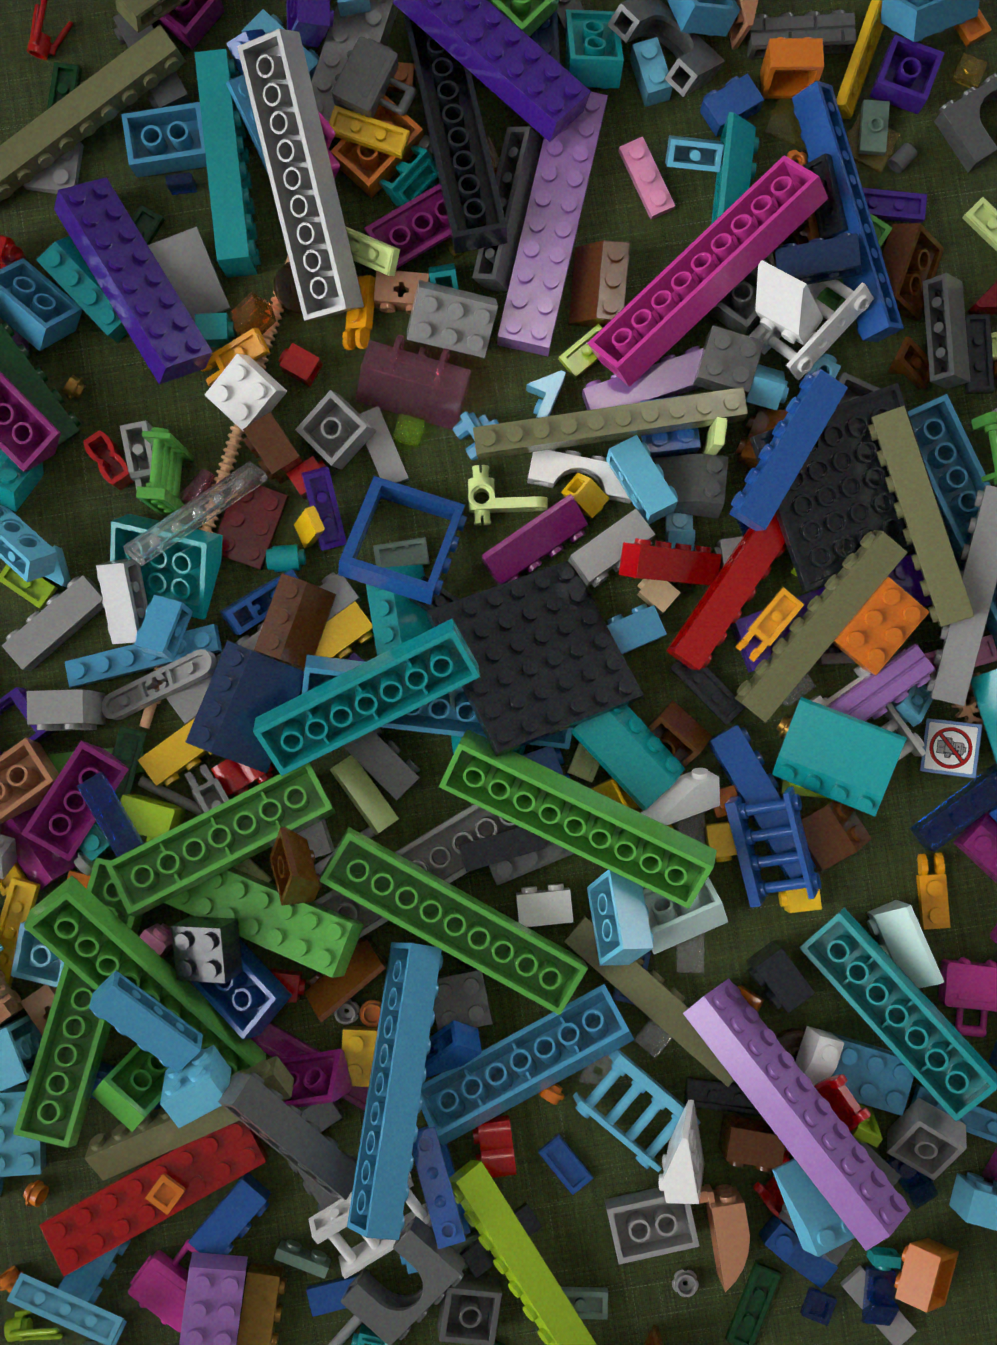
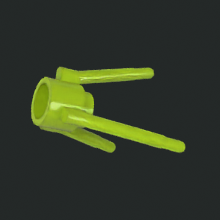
M26 1309L15 1311V1317L7 1319L4 1326L7 1342L63 1338V1334H57L59 1328L33 1329L32 1319L26 1317V1315L32 1312Z

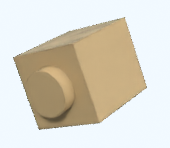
M643 579L638 584L641 590L637 596L649 606L654 605L657 613L661 615L681 592L668 581Z

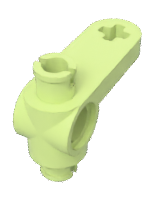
M479 465L472 466L473 478L468 479L469 512L474 513V525L481 526V518H484V525H490V513L533 512L548 509L547 497L495 498L494 478L489 477V466L482 465V473L479 472ZM479 492H484L489 496V500L484 504H479L474 500L475 495Z

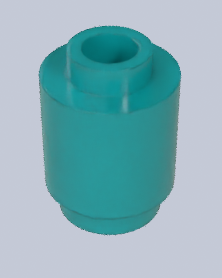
M299 544L273 546L272 549H266L268 570H274L275 572H287L290 569L301 571V565H306L305 550L300 549Z

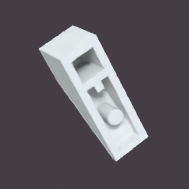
M695 768L691 772L681 775L667 791L641 813L667 826L720 806L719 776L711 773L706 768Z
M809 1026L806 1027L795 1063L811 1079L813 1086L832 1076L837 1068L844 1042L831 1032Z

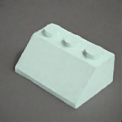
M709 877L689 909L647 888L643 890L645 904L649 910V927L654 937L653 954L728 922L723 903Z
M894 900L867 912L870 918L867 921L868 927L874 936L877 935L880 942L879 946L918 988L944 983L910 904Z

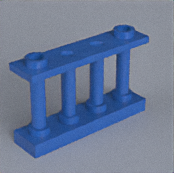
M793 786L788 787L783 793L784 799L747 805L743 803L740 795L730 797L725 803L750 908L761 906L768 893L806 888L808 898L814 899L819 889H821L820 876L818 872H814L799 811L802 810L801 798L799 794H795ZM787 810L790 825L757 831L749 829L747 822L749 816ZM789 836L794 837L797 849L795 852L762 857L755 854L753 845L757 841ZM800 862L803 874L801 878L766 883L765 880H762L760 871L763 867Z
M435 1126L419 1128L417 1139L413 1143L412 1153L438 1249L466 1241L465 1234L471 1233V1227L464 1217L466 1211L460 1203L458 1204L455 1201L449 1178L456 1172L448 1143L445 1145L440 1144Z

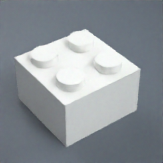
M236 354L205 393V396L243 431L244 428L271 412L286 394L287 390L249 355Z

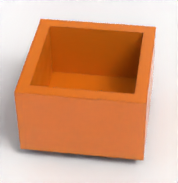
M769 38L760 70L761 95L764 99H792L793 96L806 87L820 80L824 69L823 38Z
M930 1238L906 1245L902 1253L903 1269L895 1280V1288L897 1289L895 1298L926 1313L944 1306L959 1251Z

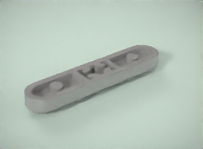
M196 650L106 695L102 701V713L109 719H124L211 676L216 669L217 658L210 651ZM158 680L164 682L159 686L160 690L152 689L158 685Z

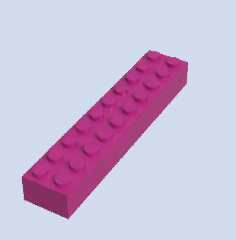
M784 155L587 343L598 360L630 387L756 268L761 260H764L828 199L820 177Z

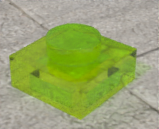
M400 413L393 440L419 447L426 423L425 420Z

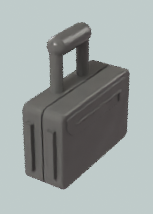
M359 37L353 50L347 52L348 60L341 73L335 76L336 83L332 89L334 104L371 118L374 117L379 105L400 116L406 115L417 91L414 87L394 79L399 67L397 53L371 38ZM390 84L405 91L398 106L383 99Z

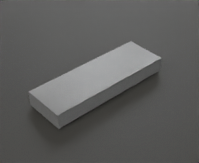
M379 406L360 413L376 430L374 435L366 442L379 477L398 484L409 480Z
M861 1265L840 1283L892 1345H902L916 1332L913 1325Z

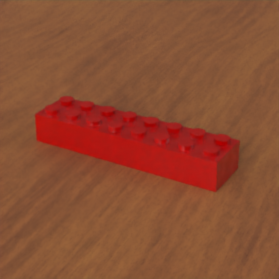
M239 1120L158 1156L49 1217L39 1226L63 1276H66L264 1164L269 1156L258 1135ZM163 1173H166L186 1188V1191L168 1215L145 1199Z

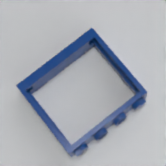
M374 476L339 560L338 575L431 605L434 595L441 593L444 581L440 580L442 573L447 574L452 561V559L448 558L450 552H456L460 539L456 537L458 530L462 532L464 530L467 516H463L465 505ZM381 498L451 520L428 582L356 559Z

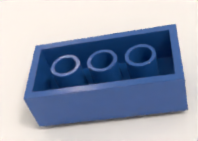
M240 939L243 971L241 974L227 983L193 981L191 983L242 1039L259 1036L291 998L292 994Z

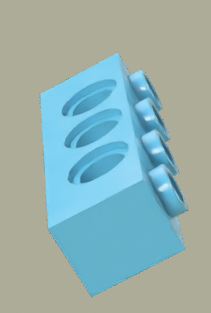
M0 505V558L26 582L54 573L57 551L24 523L19 516L10 509Z

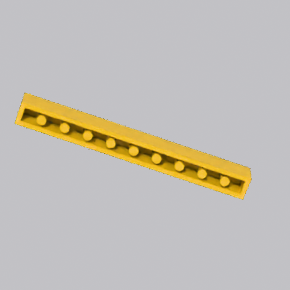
M356 601L327 621L315 656L344 659L352 653L351 647L358 642L362 645L374 636L371 621ZM275 659V660L280 661V662H282V663H284V664H287V665L292 666V667H294V668H297V669H299V670L305 671V668H302V667H299V666H296V665H293V664L284 662V661L279 660V659ZM195 718L138 759V762L156 786H163L165 784L168 787L180 778L178 775L184 769L190 771L202 762L199 758L206 753L213 754L185 742Z

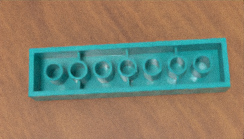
M227 49L194 52L217 261L227 278L258 274L257 265H261L259 249H256L255 240L258 239L256 223H253L252 214H255L254 200L250 197L249 189L253 188L252 178L246 165L250 163L249 151L244 143V138H247V130L226 85L228 80L240 76V73L236 69L234 59H230Z
M452 618L256 717L253 733L281 776L479 678V666Z
M845 908L799 947L956 1122L997 1090V1073Z

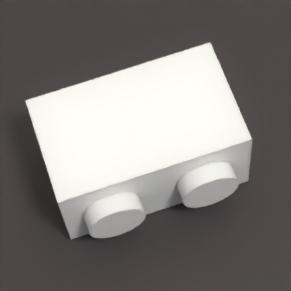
M563 883L548 885V890L538 891L537 886L522 887L521 892L516 893L520 924L532 927L573 922L569 887L564 888Z

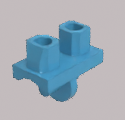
M466 411L460 415L462 420L453 427V431L460 440H464L469 435L474 439L473 427L499 424L497 419L489 422L486 415L477 418L474 412L469 414ZM474 442L466 448V452L471 460L476 461L478 457Z

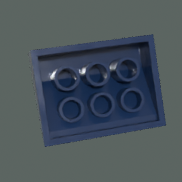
M227 641L185 742L268 774L272 760L253 733L255 718L299 696L303 687L304 671Z

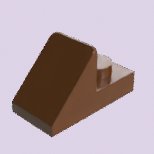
M905 337L888 373L904 374L916 388L926 389L930 381L928 356L911 337Z

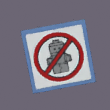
M927 718L923 746L926 754L922 756L920 771L976 778L982 725Z

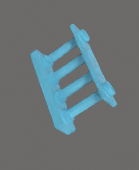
M617 1049L608 1054L613 1062L611 1065L612 1069L592 1093L584 1099L575 1092L573 1095L577 1103L575 1108L585 1118L588 1119L591 1116L637 1154L636 1159L646 1169L651 1166L659 1172L662 1168L655 1156L672 1137L685 1106L629 1057ZM627 1074L633 1079L631 1082L632 1086L606 1116L603 1115L594 1106L620 1076L624 1077ZM649 1092L653 1096L651 1098L652 1103L625 1133L614 1123L640 1093ZM668 1108L673 1113L671 1121L645 1150L635 1139L660 1110Z
M20 1273L6 1300L104 1345H116L127 1323L120 1316L23 1273Z

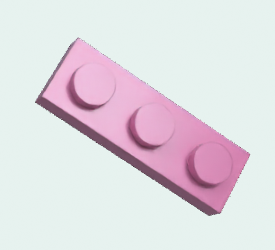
M643 136L620 146L619 154L650 220L674 210L675 204Z

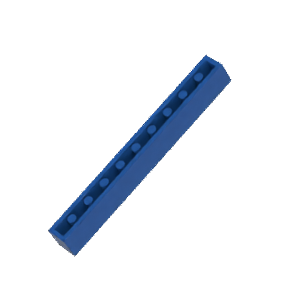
M815 81L792 97L795 107L794 114L800 124L801 138L808 152V162L825 153L830 154L832 157L848 231L844 233L858 234L862 275L843 278V283L853 291L862 282L866 284L874 299L868 308L856 318L858 323L857 331L863 341L879 342L904 328L832 85Z

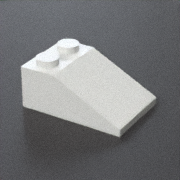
M763 260L760 261L758 264L755 309L761 320L759 323L771 332L774 329L781 332V336L790 343L794 344L797 341L805 345L823 320L807 284Z
M688 1100L669 1141L667 1154L662 1156L664 1173L659 1174V1190L664 1191L666 1203L699 1204L705 1163L694 1100Z

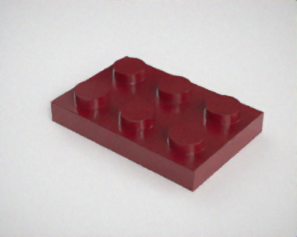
M238 478L217 533L223 535L222 557L262 571L266 561V549L271 547L289 499L288 495Z

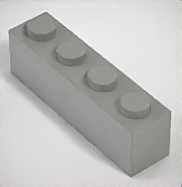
M84 575L73 578L67 584L68 588L62 594H56L51 597L46 603L47 607L41 612L37 611L30 615L26 620L27 624L20 630L15 629L6 637L7 641L1 646L22 670L32 671L104 608L102 592L90 578Z

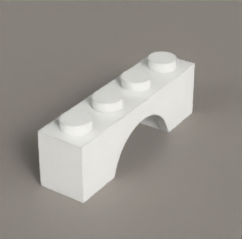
M555 449L533 452L527 483L553 488L565 475L584 473L593 477L599 483L602 491L610 498L609 500L630 504V498L605 457L592 456L590 459L581 457V453L567 450L566 453L556 452Z

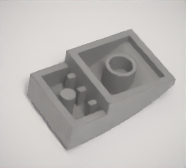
M197 226L148 245L194 322L195 314L221 313L231 309Z

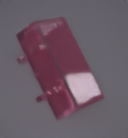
M398 334L395 340L394 347L369 340L361 365L355 401L373 407L379 406L380 409L453 430V427L459 421L472 379L471 370L449 364V349H443L440 361L425 357L426 348L423 347L420 348L419 354L405 351L404 336Z

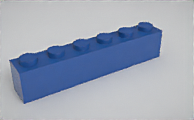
M822 369L811 374L808 373L799 385L801 391L786 407L787 415L773 429L772 434L774 437L772 441L761 450L758 456L761 460L756 468L754 467L749 471L745 478L747 484L743 491H739L731 502L733 508L729 514L755 531L766 530L848 388Z
M733 725L709 740L708 745L731 785H734L737 795H741L743 803L751 805L784 799V796L780 798L776 791L778 784L772 774L769 773L767 775L762 765L765 762L757 750L753 752L748 742L751 741V738L744 727L739 728L738 725ZM787 810L750 816L758 830L790 825ZM793 836L764 840L772 855L797 851ZM800 862L779 865L786 879L799 878L803 875Z

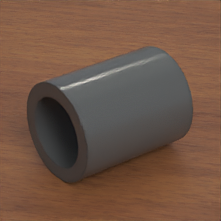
M904 143L887 161L888 166L892 171L900 174L917 157V151L911 144Z

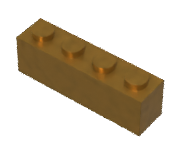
M251 1263L247 1272L237 1345H278L279 1333H275V1325L280 1323L283 1305L278 1304L280 1295L285 1294L287 1278L283 1277L284 1267Z

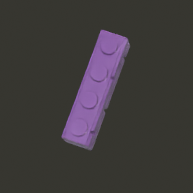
M909 645L891 658L877 675L869 674L826 707L863 721L868 720L870 717H873L875 720L888 711L885 706L892 701L897 704L908 697L909 693L907 690L916 685L919 688L931 680L929 674L935 671V668L925 657V654L918 645Z

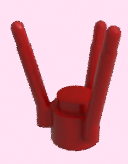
M41 0L40 5L35 4L31 35L27 46L29 54L42 60H47L48 55L55 56L58 46L73 26V22L69 21L53 44L50 42L51 37L41 32L48 0Z

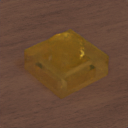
M963 53L951 81L968 88L973 86L977 88L988 62Z

